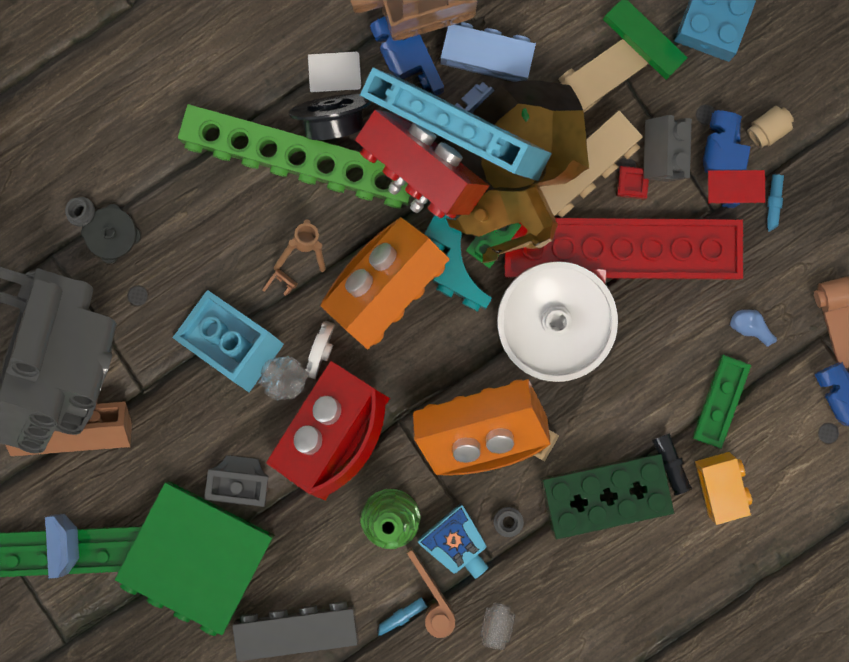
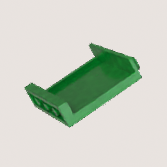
M168 481L164 483L115 581L121 583L120 588L130 594L136 595L138 592L148 597L147 602L161 609L166 606L175 611L173 615L185 622L193 620L201 624L200 629L212 636H216L217 633L223 635L275 535Z

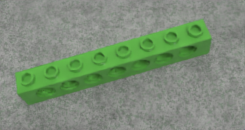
M187 104L178 139L185 144L184 148L189 151L201 153L202 149L213 152V157L224 161H230V158L233 157L242 160V165L253 169H258L259 165L269 167L272 174L287 177L288 173L299 176V181L315 185L316 181L328 184L327 189L339 193H344L345 189L355 191V196L368 201H372L373 197L385 200L384 205L401 209L402 205L409 206L411 195L405 191L408 185L407 182L404 186H401L400 192L396 195L390 193L388 189L382 190L376 187V179L385 175L382 172L385 164L379 160L372 163L365 159L358 151L318 140L307 139L304 136ZM217 128L220 130L217 140H206L205 136L209 129ZM237 137H248L249 142L244 149L234 148V141ZM274 144L277 146L276 154L269 158L262 155L264 146ZM295 152H303L306 154V160L303 164L296 166L290 163L291 156ZM323 160H331L335 163L333 171L325 174L319 171V164ZM351 168H360L363 171V177L356 182L350 181L347 178L348 171Z

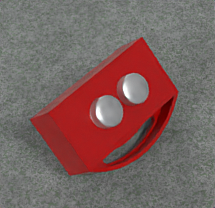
M374 110L355 141L363 147L360 154L372 163L379 160L385 164L382 172L394 180L390 183L388 191L396 195L400 192L401 186H404L407 182L408 185L405 191L416 198L410 206L412 211L420 212L424 204L429 200L431 203L427 207L428 210L440 218H443L445 215L453 219L457 215H470L490 185L461 163L463 157L454 148L442 142L439 144L435 143L436 135L433 132L415 123L411 124L398 114Z
M330 361L266 464L308 494L326 501L329 494L349 482L369 459L379 439L384 421L385 406L390 398Z

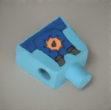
M461 503L418 539V543L454 574L465 566L476 579L489 568L478 555L487 546Z

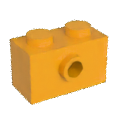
M730 452L695 461L708 515L716 525L751 515L749 505L752 504V497L747 487L744 488L742 477L746 474L741 459H737Z

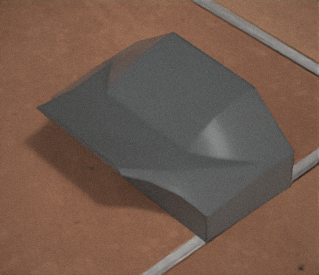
M227 455L217 467L208 469L204 500L265 507L269 476L263 472L259 459Z

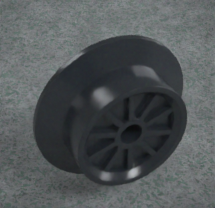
M360 94L328 96L307 101L289 110V116L303 121L307 139L327 140L340 138L362 130L364 127L362 110L369 106L372 101L360 96Z

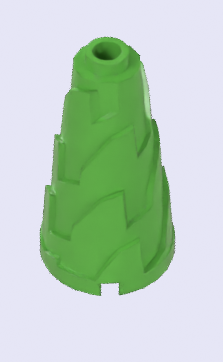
M392 488L383 489L370 496L365 502L361 513V527L364 534L373 544L384 549H396L405 546L413 540L418 532L421 520L420 511L414 499L402 490ZM392 522L394 527H387L384 523Z

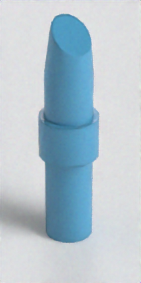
M772 175L770 196H768L767 203L768 232L774 230L779 224L780 209L783 204L784 175Z
M422 597L407 607L397 610L391 617L380 623L378 626V636L393 630L399 625L402 626L410 621V618L426 609L428 606Z

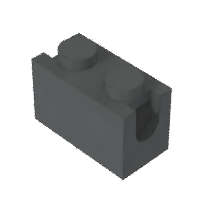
M666 115L645 120L644 179L669 182L690 178L692 119L674 120V116Z

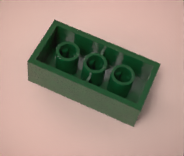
M658 453L540 478L552 534L556 540L675 514L662 455ZM634 482L642 486V491L639 492L640 495L637 497L629 491L630 488H634ZM606 488L608 491L613 492V498H610L611 501L608 503L600 499V494H604L603 489ZM577 494L580 498L584 499V504H581L582 507L578 510L576 507L570 506V501H574L573 496Z

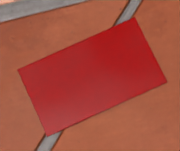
M765 170L708 171V203H765Z

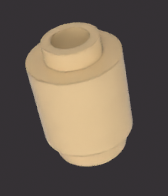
M774 106L751 123L752 126L747 132L757 147H769L793 130L792 122H794V119L786 108L783 107L781 109L778 106Z

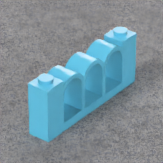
M373 67L360 96L523 177L538 181L552 154L418 86Z

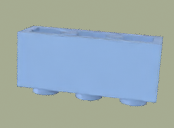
M461 22L448 26L440 64L513 82L527 80L536 43H531L530 39L525 36L514 35L513 38L502 36V33L495 29L486 28L484 31L473 29V26L469 23Z

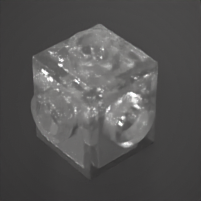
M289 356L278 357L273 360L270 359L265 363L261 370L263 376L258 383L266 388L264 392L269 397L280 401V399H295L304 388V382L310 373L303 369L301 364L294 358Z

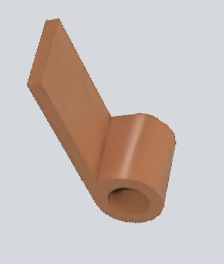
M849 276L819 283L818 290L814 291V298L819 308L822 307L836 362H843L845 368H849Z
M411 547L407 550V554L437 600L436 603L427 609L425 614L426 629L436 638L447 637L455 628L454 612L419 556Z

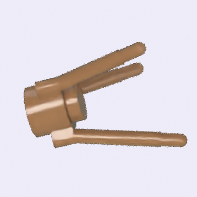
M305 220L303 224L297 226L294 238L289 241L287 248L274 266L275 271L280 269L295 248L302 252L314 250L320 271L324 272L326 270L321 250L322 244L318 241V229L310 224V220Z

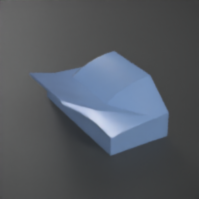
M54 514L45 517L49 578H59L69 574L79 559L78 530L65 514Z

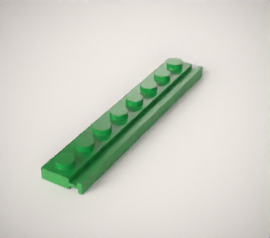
M142 526L77 529L79 559L69 574L119 572ZM46 530L0 532V577L48 575Z

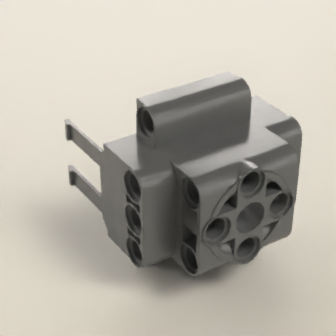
M0 267V278L21 284L17 297L0 292L1 303L20 309L13 336L0 371V443L29 453H42L45 451L54 431L77 435L83 431L88 420L91 419L112 359V342L117 324L110 317L88 311L94 289L84 281L67 278L39 268L36 271L26 272L25 275Z

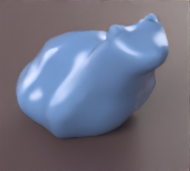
M739 310L732 316L730 326L744 336H755L767 347L777 341V338L768 329L762 315L757 310Z

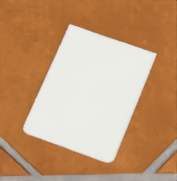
M358 52L308 54L310 92L358 90L361 88Z

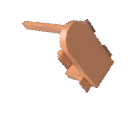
M277 269L263 288V291H266L276 276V279L280 282L283 280L288 284V288L283 293L285 296L293 288H296L298 283Z

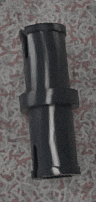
M669 433L653 439L652 442L658 454L662 455L666 475L674 492L673 494L676 496L692 490V486H690L682 466L684 464L683 458H679Z

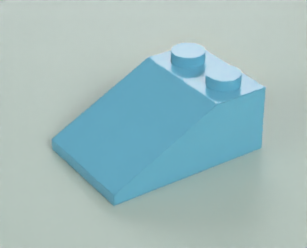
M208 290L172 337L248 392L251 391L284 345L270 332Z

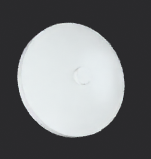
M546 262L522 272L506 289L498 309L497 328L505 352L521 370L541 380L563 382L580 378L593 371L603 362L616 338L618 314L612 294L603 281L594 273L584 267L568 262Z

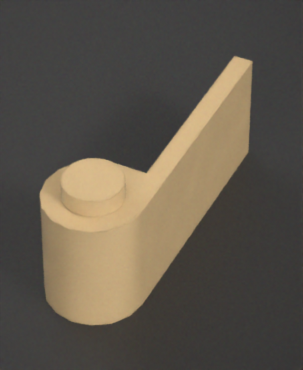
M622 39L576 72L571 68L558 80L561 84L572 87L585 113L600 101L603 96L640 71L648 63Z

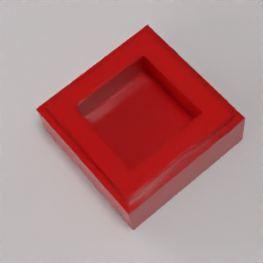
M619 167L616 197L647 199L649 180L644 179V168Z

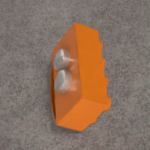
M400 217L377 234L349 262L332 284L320 306L368 350L372 345L378 344L383 339L384 331L393 322H397L403 317L404 309L413 300L419 299L424 294L425 286L433 278L440 276L444 272L445 264L450 259L426 235Z
M529 379L524 381L514 380L509 385L495 389L486 388L480 393L467 397L457 396L452 401L438 405L429 404L424 409L413 412L414 440L436 475H464L502 468L525 460L551 444L547 415Z

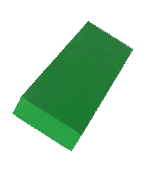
M621 0L603 18L665 80L688 58L628 0Z
M721 355L692 439L722 449L751 368L750 364Z

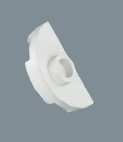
M323 322L320 332L315 338L308 358L309 362L305 369L307 377L316 379L322 360L328 361L333 348L329 340L335 326L332 322Z

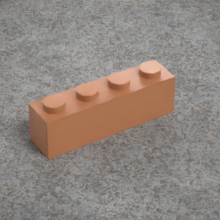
M126 402L96 404L91 419L88 420L80 434L70 435L54 431L45 451L42 453H29L6 445L10 456L130 447L132 421Z

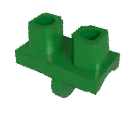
M520 223L510 224L482 236H476L466 252L482 263L483 254L486 253L487 248L510 241L522 225ZM495 261L483 264L490 269Z

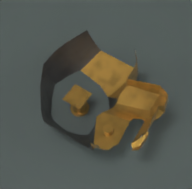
M522 80L502 84L472 114L552 154L537 181L514 174L453 142L450 143L449 146L454 148L463 157L461 163L490 186L470 215H457L455 217L456 220L446 218L449 227L465 234L482 236L515 223H521L528 230L525 236L487 248L486 253L483 254L482 263L496 261L498 255L523 247L541 248L551 242L558 224L540 187L566 184L589 169L584 112L576 93L570 85L540 80ZM523 108L527 109L530 117L527 122L524 121L521 115Z

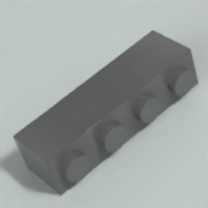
M347 601L330 603L327 609L318 610L317 605L300 607V612L288 614L287 609L270 611V616L258 618L257 613L241 615L240 620L232 625L237 662L358 645L359 638L354 605L347 606Z

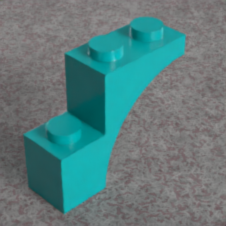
M434 215L424 235L442 252L444 248L449 251L447 257L450 259L445 264L444 272L433 280L438 285L436 290L451 298L453 294L464 299L462 304L478 312L479 308L486 310L492 298L474 284L465 269L461 256L462 232L449 227L446 218H453L447 215L443 218Z

